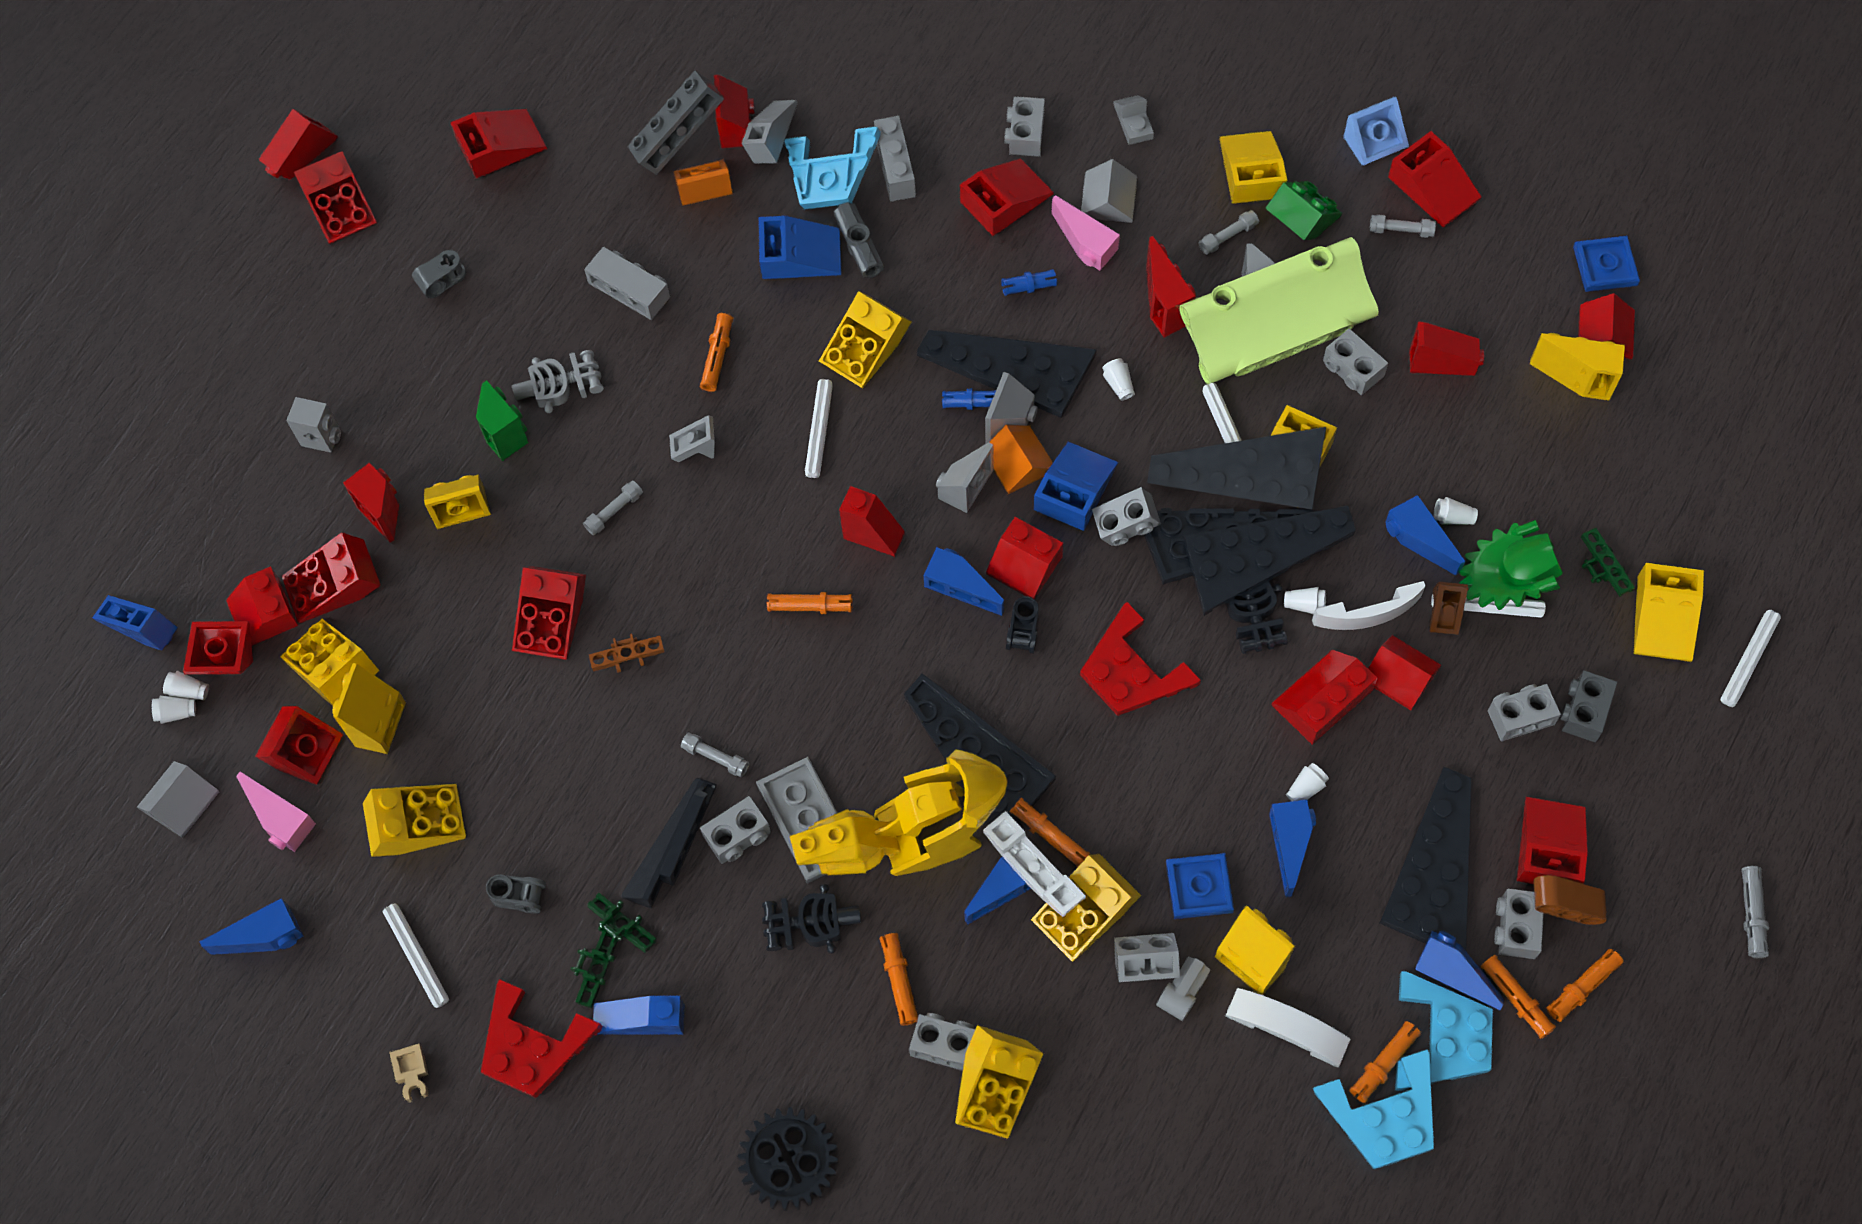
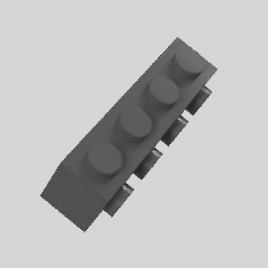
M695 70L628 146L629 150L640 165L657 175L724 100L723 96L710 80Z

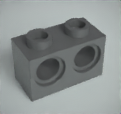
M1584 670L1578 679L1573 678L1568 691V695H1571L1572 699L1570 704H1565L1560 720L1565 721L1562 731L1596 743L1603 732L1617 681ZM1585 689L1592 690L1596 697L1589 696ZM1577 714L1586 716L1589 722L1581 721Z

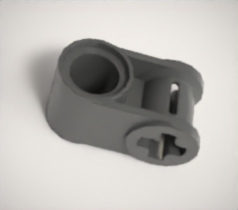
M445 250L425 264L418 266L413 271L412 278L424 295L431 299L439 296L456 283L461 282L466 276V269L460 263L461 259L457 252Z
M499 874L492 876L488 880L486 892L496 907L519 910L526 913H540L541 906L539 902L542 889L546 887V882L533 877H515ZM501 886L508 887L505 895H494L497 888Z

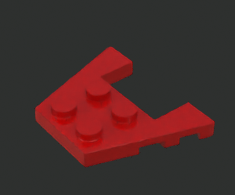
M1128 602L1123 605L1080 671V676L1117 716L1149 705L1152 701L1165 696L1168 698L1176 695L1184 689L1195 688L1200 685L1201 681L1184 662L1160 679L1126 643L1124 639L1144 623V619Z
M499 979L481 1073L537 1098L564 1070L563 1066L574 1055H578L585 1048L584 1044L593 1035L596 1036L603 1026L576 1013L561 1042L513 1021L512 1018L526 992Z

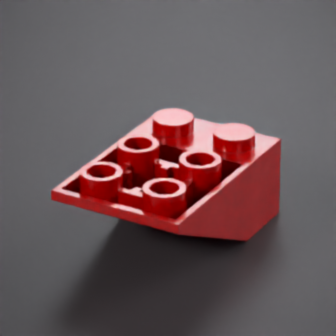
M527 109L476 112L451 122L456 140L475 178L547 149Z
M1432 131L1392 161L1388 178L1442 227H1445L1481 199V195L1451 149Z
M342 151L294 172L329 244L377 223Z
M1022 159L980 170L960 184V202L992 236L1054 194Z
M1152 236L1149 238L1146 265L1150 318L1162 336L1166 337L1186 327L1180 314V305L1194 300L1196 293L1190 283L1187 284L1182 278L1178 265L1176 263L1172 264L1163 244H1158Z
M342 532L282 575L299 623L359 601L381 586L364 539Z
M535 566L523 567L512 651L567 660L583 601L586 574Z
M1526 797L1517 881L1534 884L1536 877L1557 876L1583 884L1585 882L1587 862L1585 807Z

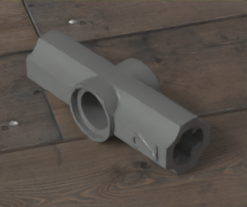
M846 202L840 204L834 210V216L845 237L848 251L853 255L863 277L870 279L878 276L884 270V265L871 240L869 228L864 225L855 203Z

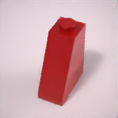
M292 109L259 160L267 166L265 170L278 179L282 176L291 180L295 176V171L306 167L329 147L338 136L322 123Z
M1418 322L1410 346V373L1476 375L1479 365L1482 366L1484 362V349H1480L1479 338L1426 322Z
M850 486L839 509L843 539L895 557L905 534L904 529L877 495Z

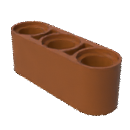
M1539 876L1534 879L1536 911L1587 925H1598L1607 921L1604 890L1557 876Z

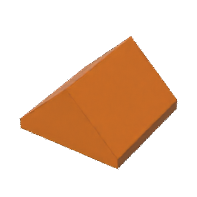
M724 160L673 171L682 206L732 194L729 172Z
M1005 425L989 442L994 445V472L1008 494L1044 477L1053 463L1030 426Z

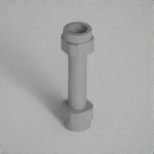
M1250 210L1241 214L1239 221L1214 236L1209 233L1199 241L1200 249L1206 255L1215 252L1222 242L1242 230L1248 232L1259 224L1257 215L1254 211Z
M1377 214V216L1372 215L1370 220V231H1375V233H1383L1384 230L1420 233V237L1427 238L1428 236L1434 237L1436 221H1430V219H1422L1421 222L1385 219V215Z
M631 481L621 488L622 493L597 515L592 513L586 518L587 520L583 525L590 534L594 536L605 528L604 523L629 501L634 503L643 491L637 483Z
M688 732L682 740L681 748L693 755L699 753L727 767L728 772L742 778L749 767V762L744 760V758L738 755L731 757L703 743L702 738L696 734Z

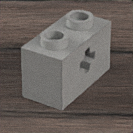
M295 397L286 421L298 442L303 447L332 453L334 445L340 440L341 429L328 405L322 402Z

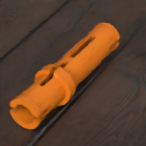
M726 313L717 314L714 332L709 337L710 348L702 381L700 382V388L709 392H714L717 389L725 350L729 347L731 341L729 334L733 317Z
M821 592L820 595H767V600H769L767 602V611H820L821 614H827V611L852 612L853 607L851 606L853 604L852 594L827 595V592Z
M1022 797L1010 810V813H1013L1030 827L1029 831L1034 834L1036 832L1073 862L1077 868L1089 856L1090 853L1088 851H1085L1047 820L1048 816L1045 813L1040 814L1025 802Z
M898 933L886 934L885 937L881 936L879 938L886 962L884 963V969L888 971L900 1025L906 1026L917 1022L918 1015L906 970L908 966L907 959L903 958Z
M1608 949L1579 979L1563 988L1564 992L1547 1007L1550 1016L1553 1019L1557 1018V1021L1561 1022L1577 1006H1582L1586 1002L1585 998L1609 977L1614 970L1623 964L1622 957L1616 951L1613 952V949Z
M1493 955L1481 965V968L1484 969L1518 1010L1517 1015L1520 1019L1524 1018L1539 1035L1540 1039L1556 1028L1538 1007L1540 1003L1536 999H1531L1496 955Z
M1406 1021L1375 1061L1366 1065L1364 1068L1366 1072L1350 1088V1093L1353 1096L1359 1094L1356 1098L1357 1100L1366 1103L1377 1086L1386 1082L1388 1079L1387 1074L1421 1035L1418 1028L1411 1031L1415 1025Z

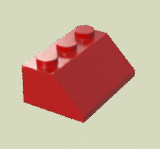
M1331 650L1272 702L1271 705L1313 745L1373 691L1378 678L1357 658Z

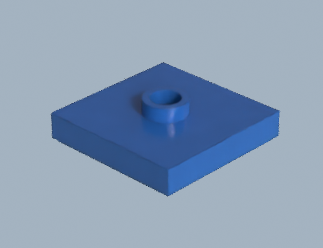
M1628 236L1574 243L1573 249L1585 292L1638 286L1640 279Z
M1225 853L1166 859L1174 919L1234 912Z

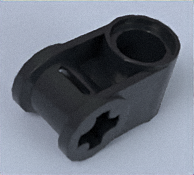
M1020 597L1014 603L1011 624L1007 633L1006 650L1016 648L1029 650L1031 654L1035 652L1038 630V604L1031 597ZM1028 609L1033 614L1029 617H1023L1019 612Z

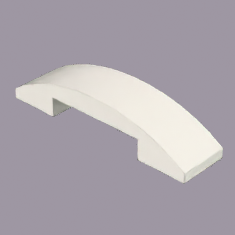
M1422 581L1396 588L1391 601L1346 612L1343 602L1317 608L1312 619L1313 625L1335 630H1355L1385 623L1409 610L1421 598L1425 589V583Z
M1006 811L983 829L985 835L1016 873L1061 916L1064 917L1086 898L1083 892L1066 874L1063 876L1025 836V831Z
M1237 988L1226 1013V1017L1252 1029H1254V1026L1310 1051L1311 1056L1336 1067H1339L1350 1041V1038L1304 1012L1271 998Z

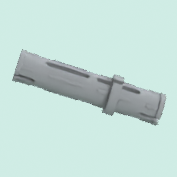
M1747 866L1742 868L1741 871L1746 921L1743 925L1744 931L1747 932L1748 955L1749 957L1752 956V958H1764L1769 956L1767 945L1769 923L1766 921L1764 911L1761 867L1758 868V866Z

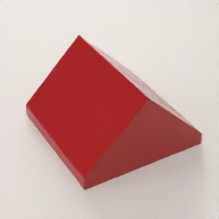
M1615 293L1583 303L1579 308L1578 337H1584L1592 341H1611L1615 344L1625 345L1624 358L1632 359L1635 310Z
M248 621L192 622L183 669L184 674H242L253 663L250 624Z
M1392 635L1380 647L1368 669L1378 678L1374 686L1375 689L1412 710L1440 669L1441 664Z

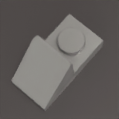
M1137 95L1114 101V107L1128 145L1153 139L1154 132L1146 114L1147 100Z
M708 415L669 435L672 460L680 462L696 453L714 458L715 439L712 416Z

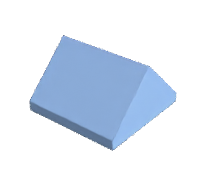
M1392 97L1348 116L1344 139L1361 165L1368 164L1409 147L1397 97Z

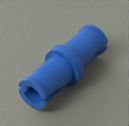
M1051 269L1033 274L1029 271L1024 272L1023 276L1001 279L1002 286L1013 285V287L1002 289L1003 294L1007 296L1008 294L1024 291L1033 293L1035 289L1057 286L1056 278L1045 280V278L1056 276L1055 271Z
M967 388V391H943L942 406L943 408L967 407V410H973V407H990L996 390L973 391V388Z

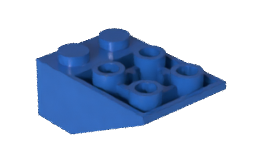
M788 216L759 217V258L762 279L841 275L840 229Z
M1068 442L1045 473L1034 495V510L1084 531L1093 514L1092 509L1097 507L1118 462Z

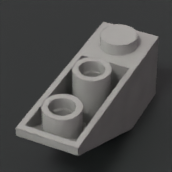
M796 100L773 101L748 124L742 145L753 163H777L798 103Z

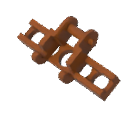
M631 633L628 639L617 641L616 638H613L614 643L611 644V649L589 654V659L593 672L616 666L619 673L621 672L619 666L621 662L639 658L640 665L645 666L643 658L661 654L665 651L661 636L638 641L637 637L633 638ZM659 643L657 649L652 650L649 648V645ZM645 647V651L641 653L640 648ZM625 648L632 651L628 657L621 655L622 650ZM613 655L614 661L608 660L607 657ZM604 658L603 663H594V660Z

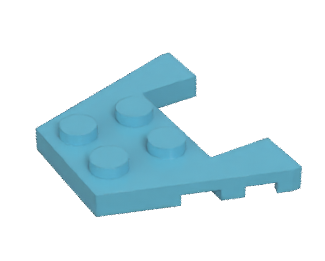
M878 127L855 129L853 153L808 159L810 141L806 136L785 139V146L790 156L788 157L789 163L794 173L793 179L799 203L803 209L836 206L846 202L852 204L880 138L881 131Z
M1402 971L1400 973L1399 1001L1431 1005L1429 1042L1431 1084L1489 1072L1491 1070L1493 1009L1409 972ZM1398 1061L1396 1063L1395 1090L1402 1091L1411 1088L1402 1062Z
M1428 1050L1401 1058L1412 1090L1353 1110L1350 1109L1340 1079L1313 1088L1315 1095L1321 1100L1373 1169L1434 1149Z

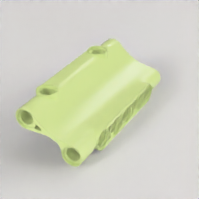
M1352 237L1327 247H1315L1217 286L1212 293L1180 305V314L1197 349L1199 370L1206 384L1214 383L1232 374H1235V376L1245 375L1339 337L1346 330L1352 329L1354 325L1377 317L1379 313L1377 303L1366 280L1359 247ZM1313 260L1321 261L1324 266L1316 265ZM1216 299H1223L1227 304L1221 305Z

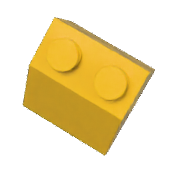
M479 474L463 476L459 480L448 483H437L425 489L424 503L437 529L491 515L485 489Z

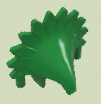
M1536 520L1521 526L1513 523L1507 534L1496 529L1493 531L1492 541L1482 539L1477 541L1480 551L1465 554V558L1470 564L1463 566L1462 570L1459 571L1460 575L1466 576L1459 584H1468V588H1470L1466 596L1468 600L1480 597L1478 604L1481 608L1495 601L1496 608L1502 610L1510 599L1517 607L1523 605L1526 595L1538 599L1541 597V593L1560 589L1556 578L1561 576L1563 572L1555 556L1554 545L1549 534L1545 533L1523 538V536L1540 530Z

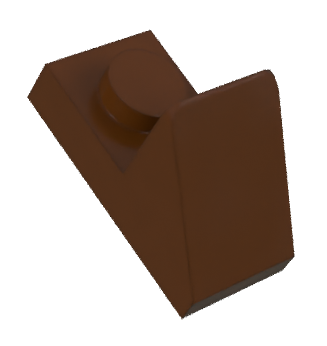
M1438 582L1433 588L1434 604L1429 625L1430 632L1459 635L1468 584Z

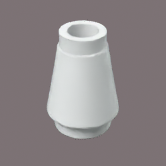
M1119 358L1103 366V376L1120 401L1127 400L1135 395L1127 363H1124Z
M1445 497V499L1439 498L1437 500L1433 517L1440 524L1474 525L1477 520L1478 510Z
M1319 587L1285 591V608L1314 614L1315 609L1326 606V590H1319Z
M179 671L175 673L169 672L163 686V693L169 695V697L205 700L209 691V684Z
M168 696L152 699L153 721H160L163 724L196 716L195 699L189 700Z
M1311 763L1308 767L1304 766L1286 793V796L1291 801L1308 800L1326 787L1325 783L1329 778L1323 770L1314 763Z

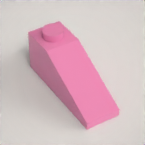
M1056 195L1053 197L1052 215L1076 254L1086 265L1093 266L1101 271L1119 249L1120 235Z
M239 772L236 777L262 827L271 836L268 841L281 850L287 847L295 852L316 823L299 808Z

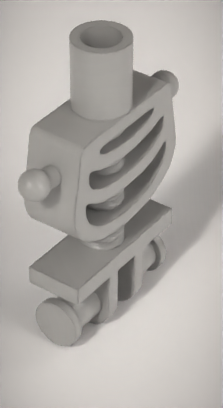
M592 350L583 351L580 354L583 363L579 364L575 353H570L574 370L565 373L563 366L555 359H546L540 362L539 358H533V365L528 367L531 380L512 385L516 401L535 396L538 406L540 408L545 407V412L551 413L553 411L552 406H559L567 401L570 393L569 384H572V382H577L582 398L587 397L584 387L587 384H590L589 390L591 393L601 392L604 389L600 383L602 376L599 371H596L599 366L598 362L594 361V352ZM552 371H556L560 375L553 376ZM562 386L561 390L558 392L557 387Z

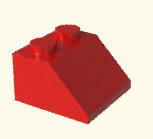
M714 75V85L724 98L715 109L721 148L743 147L742 141L748 124L752 121L750 114H755L754 99H749L747 88L723 76Z
M369 462L343 482L359 511L391 543L395 538L399 504L394 496L397 494V491L390 483L391 479L382 468L376 470Z
M1014 517L1000 538L986 574L1035 600L1062 559L1063 542Z
M271 566L244 577L226 600L234 621L249 622L251 645L298 626L281 581Z
M283 706L255 757L281 772L312 784H317L343 734L298 706Z

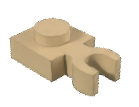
M416 1044L390 1052L396 1082L398 1084L406 1083L403 1087V1097L408 1102H412L411 1092L415 1088H420V1093L424 1098L428 1097V1088L420 1080V1077L428 1075L422 1046Z

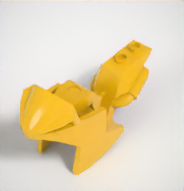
M956 749L946 759L947 764L905 776L904 780L908 789L876 809L874 817L865 811H849L847 809L814 822V825L809 826V829L789 836L798 865L819 864L821 873L828 876L862 874L878 866L884 855H887L893 868L890 870V873L894 876L928 870L957 860L982 846L980 840L972 835L986 821L1005 795L1007 778L997 765L972 753ZM963 780L965 790L956 782ZM965 796L963 818L945 830L924 839L923 843L927 853L922 854L917 837L921 830L962 810L958 797Z

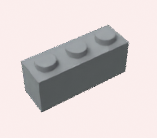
M894 116L874 120V127H878L881 131L877 148L890 202L916 197L915 179L900 117Z
M603 247L584 269L590 285L650 320L655 317L670 298L667 282L662 277L651 275L640 264H632L615 250L610 251Z

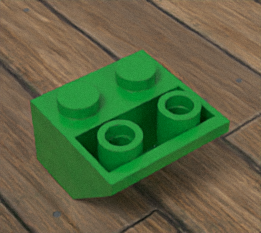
M1309 181L1283 182L1266 207L1269 212L1303 240L1317 238L1342 215V212L1336 208L1338 206L1337 203L1329 197L1321 196L1317 192L1318 188Z
M486 380L482 383L476 419L486 443L504 461L529 443L525 432L528 430L521 421L523 417L516 406L513 404L509 406L505 402L507 398L498 386L493 388Z

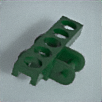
M1597 528L1583 533L1581 538L1593 556L1591 560H1584L1585 563L1581 567L1582 569L1587 568L1593 577L1591 583H1600L1602 579L1605 582L1609 581L1619 597L1623 596L1624 593L1632 592L1635 587L1625 573V568L1621 567L1612 553V548L1608 547ZM1592 534L1597 542H1591L1588 536ZM1600 546L1602 550L1597 552L1596 547ZM1603 558H1611L1613 560V564L1606 565L1603 562ZM1598 561L1604 569V572L1600 574L1593 567ZM1622 580L1626 588H1621L1618 585V581Z
M598 893L592 902H588V908L603 919V921L599 922L598 930L600 932L606 930L613 936L612 942L621 941L622 936H624L644 953L656 943V938L639 925L643 919L642 916L638 915L636 921H631L620 912L624 905L623 901L619 900L618 905L615 906ZM602 902L605 904V908L601 910L595 904ZM618 920H625L627 925L624 924L621 928L616 925ZM635 929L639 932L637 936L631 934ZM646 937L650 942L648 945H645L639 939Z
M606 930L602 931L596 949H592L591 953L587 952L588 949L586 948L583 950L578 949L577 953L580 954L576 967H571L570 969L575 972V976L581 974L584 978L575 1001L576 1004L591 1009L600 986L606 984V980L603 978L608 965L615 960V957L612 955L617 942L611 941L609 947L603 945L606 937L613 938ZM586 957L592 959L588 971L582 969ZM600 964L603 966V971L601 974L596 975L592 972V969L595 965ZM588 981L595 983L593 989L587 987ZM590 992L589 1001L587 1003L583 1002V994Z

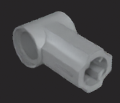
M1188 956L1179 971L1180 978H1175L1172 983L1166 986L1156 1006L1183 1022L1196 1000V994L1207 979L1210 969L1200 960Z

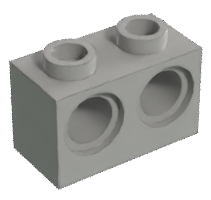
M1014 97L1013 107H1008L1007 122L1011 123V128H1006L1005 144H1009V154L1040 156L1045 99Z
M1351 329L1346 330L1326 347L1323 358L1326 367L1331 372H1336L1344 379L1345 384L1350 389L1356 390L1361 396L1385 376L1388 362ZM1340 353L1347 354L1348 356H1341ZM1359 371H1365L1368 374H1362Z
M1142 487L1092 509L1100 538L1111 546L1122 545L1129 538L1135 535L1147 534L1154 527L1161 524L1152 495ZM1143 509L1142 515L1136 518L1138 511ZM1118 520L1117 526L1111 530L1112 524Z
M1532 684L1521 689L1519 693L1512 695L1508 692L1500 694L1493 699L1488 709L1489 716L1501 742L1553 726L1561 715L1547 684L1538 687L1536 684ZM1530 703H1538L1542 710L1534 709ZM1503 711L1512 712L1516 718H1508Z
M750 796L700 827L703 838L721 864L738 859L743 854V850L751 845L757 846L767 839L768 834L771 833L768 822ZM747 820L757 822L751 829L742 827L743 823ZM723 836L732 837L730 843L726 845H720L717 842Z
M1507 889L1502 898H1498L1496 905V915L1501 916L1500 926L1496 927L1494 937L1495 944L1499 945V955L1536 959L1541 952L1543 913L1535 910L1534 892ZM1512 905H1521L1525 909L1526 914L1516 913ZM1511 933L1520 934L1524 939V943H1516L1512 939Z
M1174 933L1114 938L1115 965L1119 982L1180 978L1179 950Z
M927 1013V1016L919 1014L909 1048L910 1056L963 1071L965 1053L975 1032L974 1026L963 1021H956V1024L946 1022L944 1017L934 1013ZM928 1030H933L939 1036L934 1042H926L922 1039V1035ZM957 1038H962L967 1041L968 1045L964 1050L958 1051L952 1048L951 1043Z

